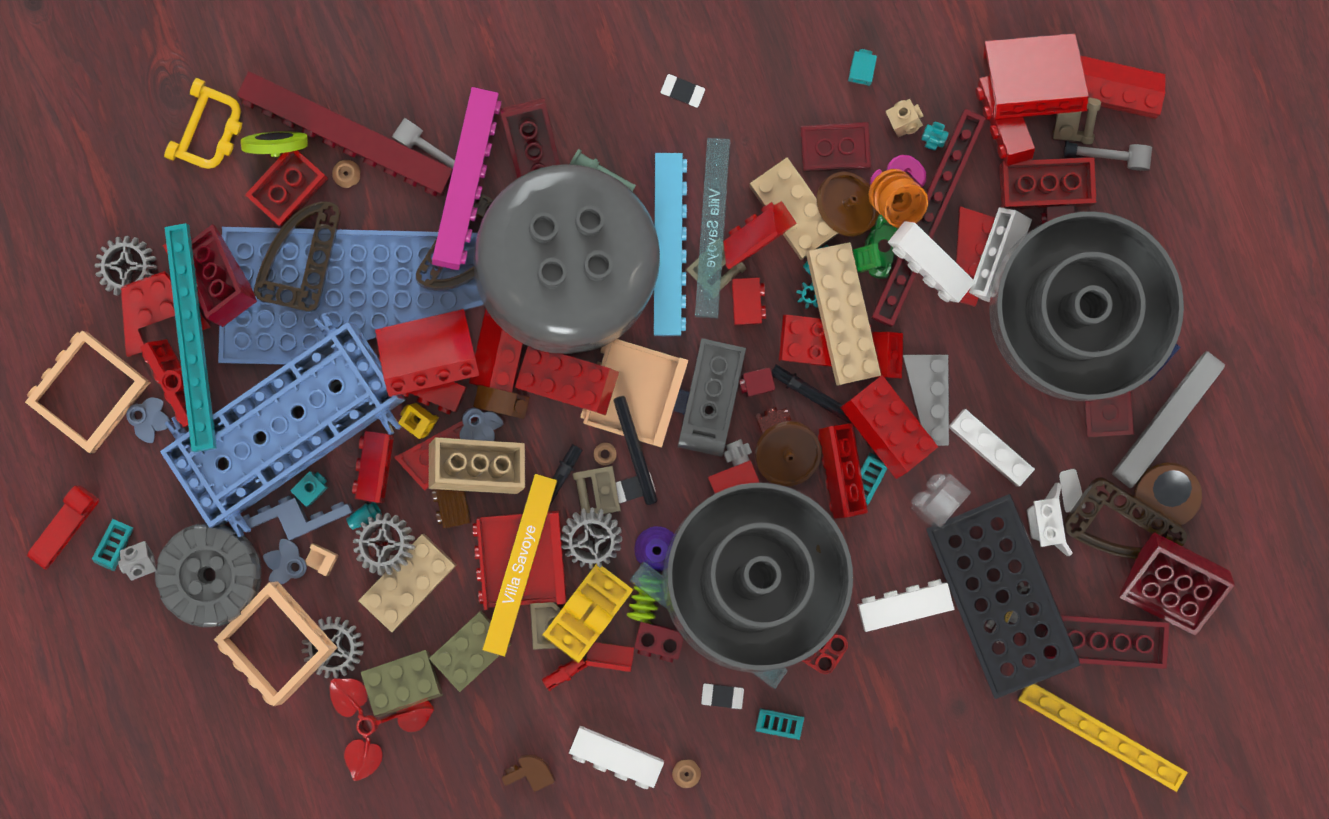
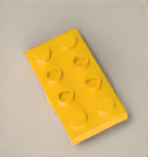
M596 563L542 636L579 663L632 593L633 589L603 566L599 568Z

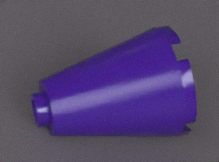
M658 526L650 527L638 536L634 547L635 556L640 565L645 569L653 572L663 571L667 549L674 535L670 530ZM655 546H659L662 550L658 555H655L652 551Z

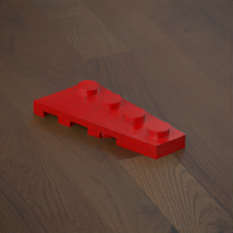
M960 206L956 263L974 279L995 217ZM969 289L960 302L975 307L978 297L970 294Z
M473 417L471 423H475L478 418ZM462 421L394 457L424 491L429 488V444L435 437L460 439V431L464 426Z

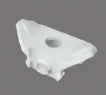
M1055 483L1045 500L1033 501L1034 505L1027 509L1030 535L1032 539L1040 541V547L1055 545L1066 556H1070L1073 552L1066 543L1059 501L1062 484Z

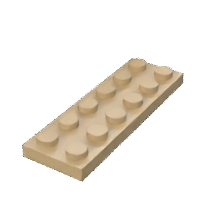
M851 243L807 251L806 256L836 386L881 376Z

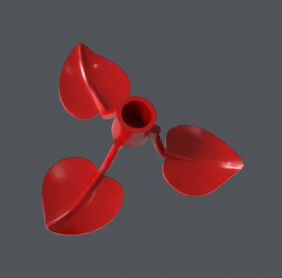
M334 678L330 683V697L334 708L345 717L353 716L358 710V718L360 720L357 722L356 728L358 733L366 739V742L356 739L349 743L345 749L344 759L354 781L371 775L382 762L383 752L378 744H370L369 735L377 730L379 724L398 718V725L401 729L407 732H416L427 724L434 712V706L429 701H425L396 711V714L380 720L371 715L364 717L360 706H363L368 700L365 685L353 678Z

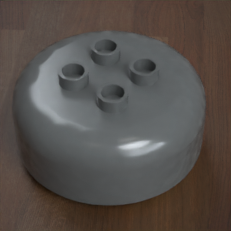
M569 164L552 165L531 171L503 189L493 200L481 221L474 252V275L477 289L484 306L494 321L505 332L521 343L534 349L556 354H576L592 351L622 336L633 326L644 311L655 288L660 267V247L657 232L651 216L640 199L621 181L605 172L586 166Z
M1077 212L1063 215L1038 226L1023 236L1002 260L993 280L989 302L990 323L995 342L1012 370L1035 389L1056 398L1072 401H1092L1110 398L1129 392L1145 383L1156 374L1171 355L1181 331L1184 312L1183 292L1179 275L1173 261L1162 245L1139 225L1120 216L1103 212Z
M741 484L722 490L706 499L677 528L668 546L663 565L664 599L670 617L679 633L691 647L705 658L718 665L737 671H773L794 665L810 657L821 649L838 630L846 615L852 595L853 567L851 556L844 536L835 521L811 498L796 490L777 484Z

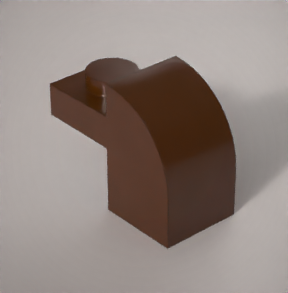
M478 385L473 407L525 419L530 397Z
M536 755L520 756L518 761L521 767L518 768L517 764L504 770L506 774L502 776L505 786L526 776L534 792L554 783L556 780L547 762Z

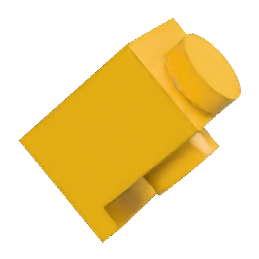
M413 403L403 408L400 413L402 417L398 423L418 439H421L430 434L439 417L432 415L418 403Z

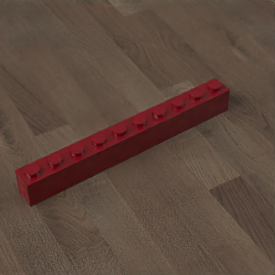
M248 71L237 93V96L242 99L241 104L253 109L256 106L262 109L261 113L272 119L274 116L283 119L282 124L294 129L296 125L303 129L302 133L307 134L311 138L317 135L323 138L322 143L332 148H335L336 145L344 148L343 153L353 158L358 155L364 158L363 162L375 168L376 165L385 168L384 173L392 177H396L398 174L405 178V183L413 187L419 184L425 187L424 192L434 197L437 194L444 196L450 183L452 168Z
M964 109L926 192L928 197L926 213L916 223L931 239L986 119L967 109ZM897 257L871 315V319L889 327L894 325L917 274L908 267L909 262L904 258Z

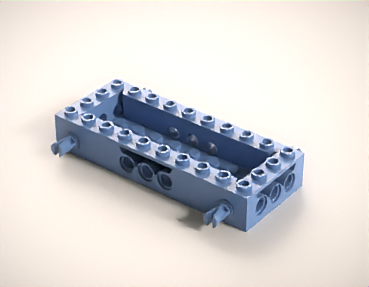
M327 313L321 315L325 325L320 319L316 318L314 322L324 334V339L213 414L217 449L192 452L190 434L175 417L171 418L174 425L171 422H165L175 441L160 452L209 528L229 522L238 538L243 537L242 529L245 532L251 531V528H249L241 516V513L377 419L382 422L389 435L394 433L391 424L396 429L401 428L391 410L406 399L402 394L388 396L381 361L356 324L347 322L336 329ZM334 380H339L342 383V388L337 393L331 390V383ZM300 405L304 409V415L297 419L293 415V410L296 406ZM260 431L266 434V441L261 445L255 439L256 434ZM222 457L227 458L229 461V466L226 470H221L218 467V461Z

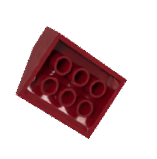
M1154 532L1141 549L1119 597L1196 636L1235 584L1231 572L1226 568Z

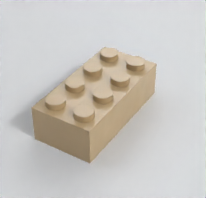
M788 157L750 183V189L763 207L770 202H773L775 205L782 201L797 224L783 233V236L800 260L806 257L807 251L818 249L838 235L822 219L817 207L816 197Z
M435 437L429 444V489L518 494L525 488V443Z
M421 534L412 544L415 545V549H409L408 553H411L413 557H405L408 565L404 566L400 563L401 571L398 572L393 568L392 575H388L385 572L359 600L391 632L395 631L457 566L425 534Z

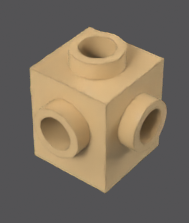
M910 99L899 101L894 107L886 110L887 116L898 137L915 133L919 127L923 126L920 120L923 117V113L919 105L914 106Z

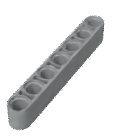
M1205 351L1112 472V475L1127 487L1132 488L1224 369L1225 364L1208 351Z

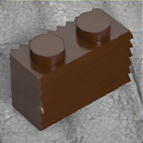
M432 489L433 501L439 504L440 511H436L438 525L442 524L443 528L471 523L465 491Z

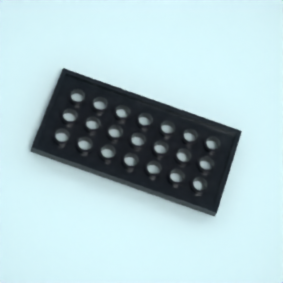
M1011 494L926 528L994 699L1081 666ZM997 517L1002 518L1004 521V526L999 531L994 530L992 527V521ZM975 526H979L983 530V535L979 539H974L971 536V530ZM954 535H959L962 539V544L958 548H953L950 544V539ZM1004 539H1010L1013 543L1012 549L1008 552H1004L1000 546ZM984 547H988L992 553L990 559L986 561L982 560L979 555L980 550ZM962 556H967L970 559L971 563L967 569L960 568L958 564ZM1013 560L1020 561L1022 565L1018 573H1013L1009 569V564ZM994 568L1000 572V578L996 582H992L988 578L989 571ZM971 577H975L979 581V587L976 590H970L967 586V581ZM1022 581H1027L1030 584V591L1025 595L1018 591V585ZM1000 590H1006L1009 594V599L1005 603H1000L997 600V593ZM980 598L985 599L988 603L987 609L983 612L978 611L976 608V602ZM1032 602L1039 606V612L1035 616L1027 613V606ZM1010 611H1014L1018 616L1017 622L1012 625L1008 624L1005 619L1006 614ZM988 620L995 621L997 625L993 633H988L984 628L985 622ZM1039 624H1044L1048 628V633L1045 637L1041 638L1035 632ZM1019 632L1024 633L1027 638L1023 646H1018L1014 641L1015 635ZM997 641H1001L1005 645V651L1000 655L996 654L993 650V645ZM1049 645L1054 646L1057 650V655L1053 659H1048L1044 654L1045 648ZM1031 654L1035 657L1033 667L1028 668L1024 665L1023 658L1025 655ZM1007 662L1011 663L1014 667V672L1010 676H1006L1002 672V666Z

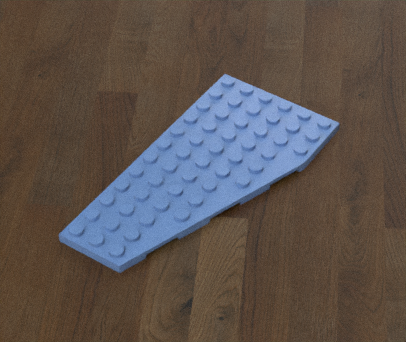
M222 227V238L254 292L256 278L262 261L281 228ZM315 229L293 230L280 249L267 281L301 289ZM322 229L318 237L321 241H328L331 237V232L328 229ZM337 230L319 307L315 311L307 312L257 299L256 303L224 327L219 326L218 363L286 365L324 339V334L314 322L317 318L325 325L321 316L324 313L328 314L336 329L350 322L357 325L366 340L376 338L375 329L461 309L465 311L484 304L479 295L475 279L459 287L444 291L428 290L417 283L416 271L438 237V232ZM472 233L470 243L465 242L464 250L468 251L465 265L461 264L459 270L444 267L438 279L457 276L474 266V252L478 233ZM317 251L314 253L313 259L316 263H323L326 255L323 251ZM430 265L427 273H421L422 281L432 279L430 278V272L433 267ZM318 273L310 274L308 277L309 284L312 286L318 285L320 275ZM265 285L264 288L259 289V292L262 293V297H265L266 294L274 295L273 300L276 301V292L279 287H275L276 291H271ZM306 287L305 291L310 293L309 297L304 298L303 302L306 303V308H309L310 304L315 303V300L312 299V293L317 294L318 290ZM284 290L281 293V300L288 303L293 299V293L290 290Z

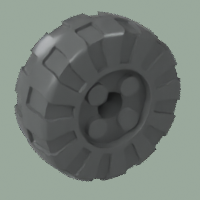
M198 523L186 527L169 540L163 547L157 560L155 583L156 587H158L161 601L178 619L190 625L219 627L228 624L241 615L240 612L250 604L260 591L262 566L259 555L246 536L238 538L234 529L227 525L221 524L220 526L209 528L207 523ZM209 568H212L216 574L213 581L206 578V571Z

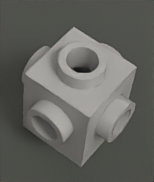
M146 541L120 550L121 560L118 561L119 568L123 574L126 573L131 581L156 571L154 554Z

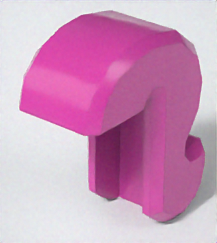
M899 155L893 158L887 165L886 170L900 169L906 172L921 187L924 186L926 182L925 169L912 156ZM881 169L876 170V172L871 176L869 183L870 185L872 184L874 179L882 173Z

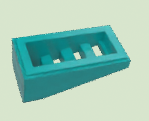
M869 452L861 468L862 479L873 484L870 487L863 483L864 490L869 492L868 496L865 495L867 505L887 470L881 459ZM871 462L881 467V470L869 465V463ZM867 470L877 475V478L875 479L872 476L866 474L865 471Z
M112 519L92 557L93 562L115 571L118 561L121 559L120 550L125 549L134 528ZM114 528L125 532L124 536L113 532ZM113 537L121 542L117 544L110 541V538ZM108 545L116 549L115 553L107 550L106 546ZM105 554L112 557L111 561L102 558V555Z
M760 708L755 731L800 740L804 717ZM766 715H770L768 728L764 727ZM775 717H779L777 730L772 729ZM783 719H788L786 731H781ZM792 720L797 721L794 733H790Z

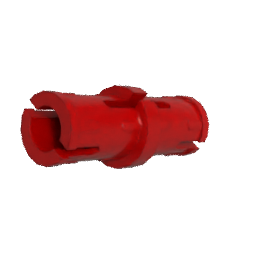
M583 658L579 663L571 660L565 665L561 664L558 666L559 669L543 678L542 681L548 691H551L564 681L568 682L571 680L572 676L588 666L585 665L586 662Z

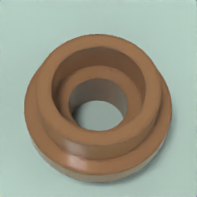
M601 443L594 450V458L601 465H610L616 459V449L609 443ZM603 450H608L610 453L606 459L601 457Z

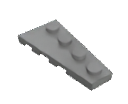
M903 355L919 423L937 446H948V355Z

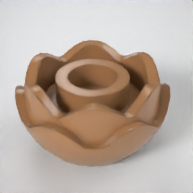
M341 160L333 168V180L342 188L356 185L360 180V168L352 160Z
M681 760L676 763L672 777L678 786L691 788L699 782L701 770L693 760Z

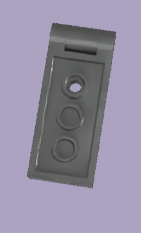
M701 338L678 448L719 457L723 456L746 348ZM706 406L713 408L712 414L705 413Z

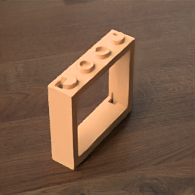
M81 331L71 338L69 348L58 354L55 359L57 363L53 368H48L41 377L43 380L38 387L34 386L28 392L27 396L29 398L25 403L87 452L95 453L127 413L129 407L136 402L151 382L88 332ZM85 342L134 380V383L88 441L38 402Z
M269 582L250 604L240 612L241 615L231 621L214 639L218 643L219 650L233 660L234 667L243 672L248 677L249 684L263 694L262 697L266 703L273 706L282 705L337 649V646L279 582ZM269 597L273 599L318 650L279 692L270 685L230 640V637Z

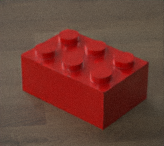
M298 150L285 152L245 196L282 228L328 180V177Z

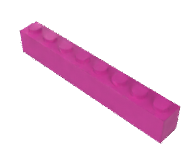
M471 88L432 258V265L459 270L461 264L465 265L468 251L464 250L465 242L470 243L473 231L469 229L470 220L475 221L477 208L474 207L475 199L480 200L482 186L478 185L480 178H485L487 165L483 163L485 156H490L492 144L488 143L490 135L494 136L497 122H493L495 114L499 115L502 101H498L497 92Z

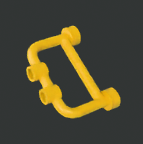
M196 78L192 84L190 95L197 97L198 100L180 144L170 141L164 157L172 161L177 157L199 167L210 169L219 165L224 155H231L234 144L230 143L233 134L239 135L243 124L239 122L241 109L236 99L206 87L205 81ZM208 98L227 104L232 109L231 116L225 125L223 136L217 145L216 153L210 160L187 152Z

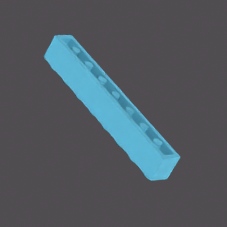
M655 153V229L660 247V267L654 288V336H681V331H686V317H681V308H686V295H681L682 286H686V272H682V263H686V250H682V241H686V227H682V218H687V204H682V195H687V182H682V173H687V159H683V153Z

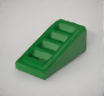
M877 243L852 250L857 273L881 266Z

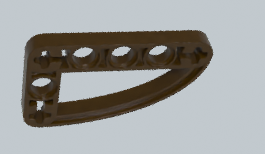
M481 193L480 200L476 199L478 204L474 203V207L477 208L476 216L483 219L485 211L491 205L493 199ZM437 238L416 271L417 283L425 289L434 291L453 289L475 279L474 266L457 276L438 279L444 267L432 265L431 259ZM430 265L433 267L430 272V278L432 279L422 281L421 273H427Z
M332 202L310 204L295 213L284 224L272 241L260 266L254 286V295L257 299L307 312L315 311L319 307L341 216V211L336 204ZM330 207H333V211L336 212L335 216H331L329 221L331 224L334 223L333 227L321 224L322 220L324 222L327 221V215L324 214V211L329 210ZM318 213L301 289L267 281L274 261L289 235L301 222ZM322 229L330 230L331 237L328 241H321L318 235ZM323 251L325 253L326 259L323 263H316L314 261L313 255L315 252ZM318 273L320 275L318 285L312 286L309 284L308 277L310 274ZM267 285V289L276 291L275 287H279L276 292V301L273 300L274 295L266 294L265 297H262L259 289ZM306 287L318 290L317 294L312 293V299L315 300V303L310 304L309 308H306L307 305L303 302L304 298H308L310 293L305 291ZM284 290H290L293 293V299L288 303L281 300V293Z
M1098 477L1090 483L1064 521L1066 532L1073 538L1100 551L1126 558L1137 559L1143 547L1116 544L1085 532L1104 504L1152 534L1155 532L1180 546H1183L1187 540L1186 531L1181 525L1103 477ZM1103 484H1105V489L1108 492H1110L1108 500V495L1105 492L1100 491L1099 493H1097V486H1103ZM1118 495L1126 497V502L1121 506L1114 504V498ZM1085 502H1092L1094 504V509L1091 512L1086 513L1082 511V505ZM1136 507H1143L1145 509L1142 517L1136 518L1132 515ZM1078 512L1082 516L1079 521V516L1077 515ZM1154 519L1163 520V526L1160 529H1153L1151 527ZM1078 521L1080 527L1078 529L1073 528V530H1071L1072 528L1070 523H1076ZM1168 527L1174 533L1179 532L1181 537L1179 539L1174 538L1173 540L1171 534L1167 532Z

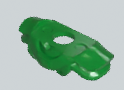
M879 215L875 226H872L871 232L866 237L865 246L876 243L878 245L884 239L889 241L899 228L890 225L882 215ZM892 246L888 252L879 251L881 266L870 269L869 274L878 279L889 277L894 259Z

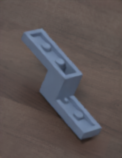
M290 495L278 500L279 505L273 508L267 505L257 510L258 515L250 518L248 514L243 516V519L249 528L252 529L279 517L288 540H293L351 514L354 510L351 504L344 505V502H340L331 506V512L324 514L323 511L311 515V521H308L299 499H292Z

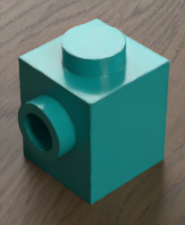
M309 471L290 491L306 507H310L329 487L325 484L327 480L319 472L315 474L313 471Z

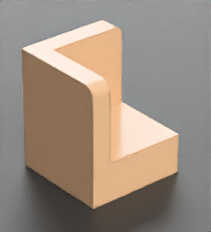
M315 543L311 544V550L305 561L306 565L318 570V573L324 576H329L339 555Z

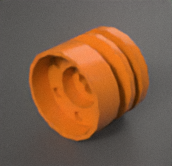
M900 169L883 171L870 185L868 193L869 202L890 225L899 228L904 221L917 223L926 213L928 206L927 194L906 172Z

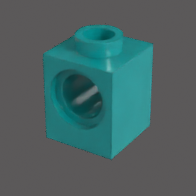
M859 49V52H854L848 78L849 82L871 85L877 59L876 55H872V51Z

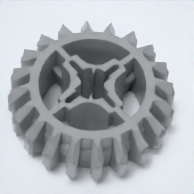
M125 236L123 242L120 237H116V245L109 240L107 244L110 248L101 247V251L105 254L103 256H96V258L102 260L101 263L95 264L96 268H101V271H98L96 276L103 277L99 283L101 285L107 284L105 290L108 292L113 290V294L116 296L121 293L122 286L129 284L135 272L142 271L136 280L138 281L154 275L150 273L151 270H157L156 265H151V262L157 260L156 257H148L153 250L151 248L145 249L147 243L143 241L138 245L139 239L136 237L131 241L129 236ZM123 249L119 260L110 262L112 257ZM130 249H134L140 254L143 264L133 261ZM125 262H127L128 264L135 267H130V269H127L126 272V270L119 268L117 266H122L123 264H125ZM110 270L119 272L122 285L114 281Z
M593 507L590 509V513H587L583 508L581 516L576 512L573 513L574 520L568 518L566 521L568 526L565 525L562 528L564 534H561V540L565 541L562 543V549H567V557L573 555V563L580 560L581 567L585 563H589V568L591 569L593 568V563H597V566L600 568L602 567V561L609 564V556L616 558V551L621 549L619 544L622 542V536L619 535L621 528L616 527L618 521L616 519L611 520L612 515L610 513L603 516L604 511L602 509L597 514ZM592 523L601 525L604 528H595ZM584 525V532L579 534L577 538H573L575 531ZM589 532L590 535H593V538L595 537V546L593 541H590V538L588 539ZM611 538L609 544L599 551V544L605 542V539ZM580 548H588L591 553L585 552Z
M385 513L384 517L381 514H376V521L372 517H368L369 525L362 522L361 527L364 530L362 532L356 531L360 539L353 540V543L359 544V547L353 549L354 552L361 553L357 556V561H363L362 567L365 569L369 567V572L375 573L377 570L378 575H383L385 571L388 575H392L393 568L398 572L401 571L399 564L407 566L408 563L405 557H413L411 553H408L409 549H415V545L409 544V542L415 540L414 536L408 535L412 529L405 527L407 523L405 520L399 521V516L396 515L391 518L389 513ZM391 526L398 532L400 542L393 541L392 532H390ZM382 527L377 537L370 538L375 530ZM387 541L388 543L393 545L381 547L375 543L381 544ZM368 546L376 549L378 562L371 557ZM399 550L394 558L386 562L392 551Z
M330 616L327 617V624H325L323 619H319L318 624L322 631L325 629L338 630L334 637L330 639L332 642L336 641L338 651L335 650L319 666L316 674L320 675L325 670V678H329L331 671H333L334 678H338L339 670L345 676L348 674L346 667L351 671L355 669L351 662L360 663L361 660L355 657V655L363 654V651L358 650L357 647L363 646L364 642H356V638H359L361 633L353 635L352 632L357 627L353 625L348 629L349 620H345L341 625V617H336L335 623H333ZM344 634L350 641V652L342 646ZM306 639L302 640V644L309 645V647L302 649V653L309 652L310 656L304 658V661L308 662L316 654L315 646ZM336 655L347 659L338 666L327 665L329 660Z

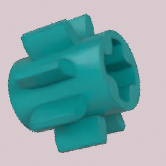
M935 121L932 126L926 125L921 140L926 142L924 147L934 151L937 146L943 148L949 133L944 131V124Z
M803 282V291H796L797 294L801 295L797 303L803 301L805 309L809 307V304H813L817 308L816 295L813 296V301L810 298L805 299L804 297L806 290L815 292L813 282L810 286Z

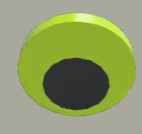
M292 131L259 133L241 139V150L243 152L271 154V157H278L280 153L292 152L308 146L307 134Z

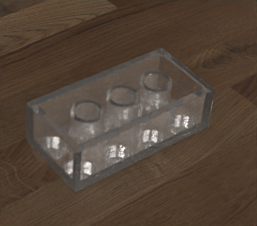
M934 474L925 484L928 488L924 492H918L911 500L913 505L910 509L928 525L941 527L971 492L951 474Z

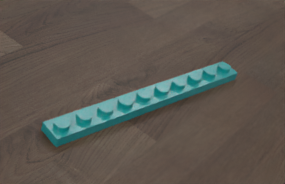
M187 223L165 227L191 451L200 452L217 449L190 226Z

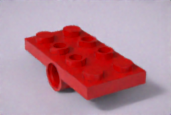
M783 315L779 360L817 366H832L821 319Z
M167 339L147 342L140 346L143 352L142 356L151 366L154 372V379L161 385L166 401L173 407L176 420L183 427H187L188 418L181 364Z

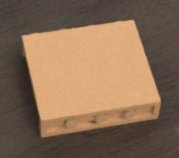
M616 339L602 347L601 353L604 354L602 363L597 362L598 365L619 372L606 416L583 409L581 418L584 419L583 424L624 436L613 400L616 397L625 396L639 441L662 448L688 360Z

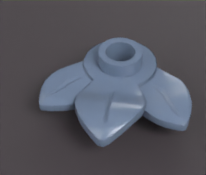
M148 398L142 404H134L127 410L126 417L128 422L134 426L136 436L144 442L153 443L155 431L167 429L168 427L165 425V422H171L169 417L160 411L164 404V401L161 399ZM137 411L142 413V418L139 420L135 418Z
M470 408L465 411L462 417L464 426L460 431V439L494 441L495 434L493 430L501 427L503 421L492 411L482 412L478 408ZM473 417L478 418L475 423H471Z
M281 539L279 550L263 555L265 563L273 570L269 576L270 582L284 584L291 578L302 577L307 570L305 560L299 556L298 547L290 540ZM293 563H297L299 565L298 571H294L292 569Z

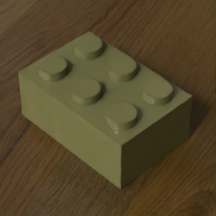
M482 610L429 658L459 692L500 656L483 651L491 620Z
M424 650L361 672L374 716L381 717L443 696L434 665L429 659L431 657L430 652Z

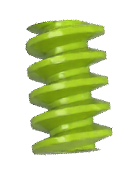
M643 574V577L636 578V581L641 583V586H634V590L639 592V595H632L631 597L637 603L629 604V607L635 611L627 613V616L637 621L653 624L648 619H655L656 617L651 610H658V606L653 601H660V597L655 593L662 592L663 589L657 584L663 583V579Z

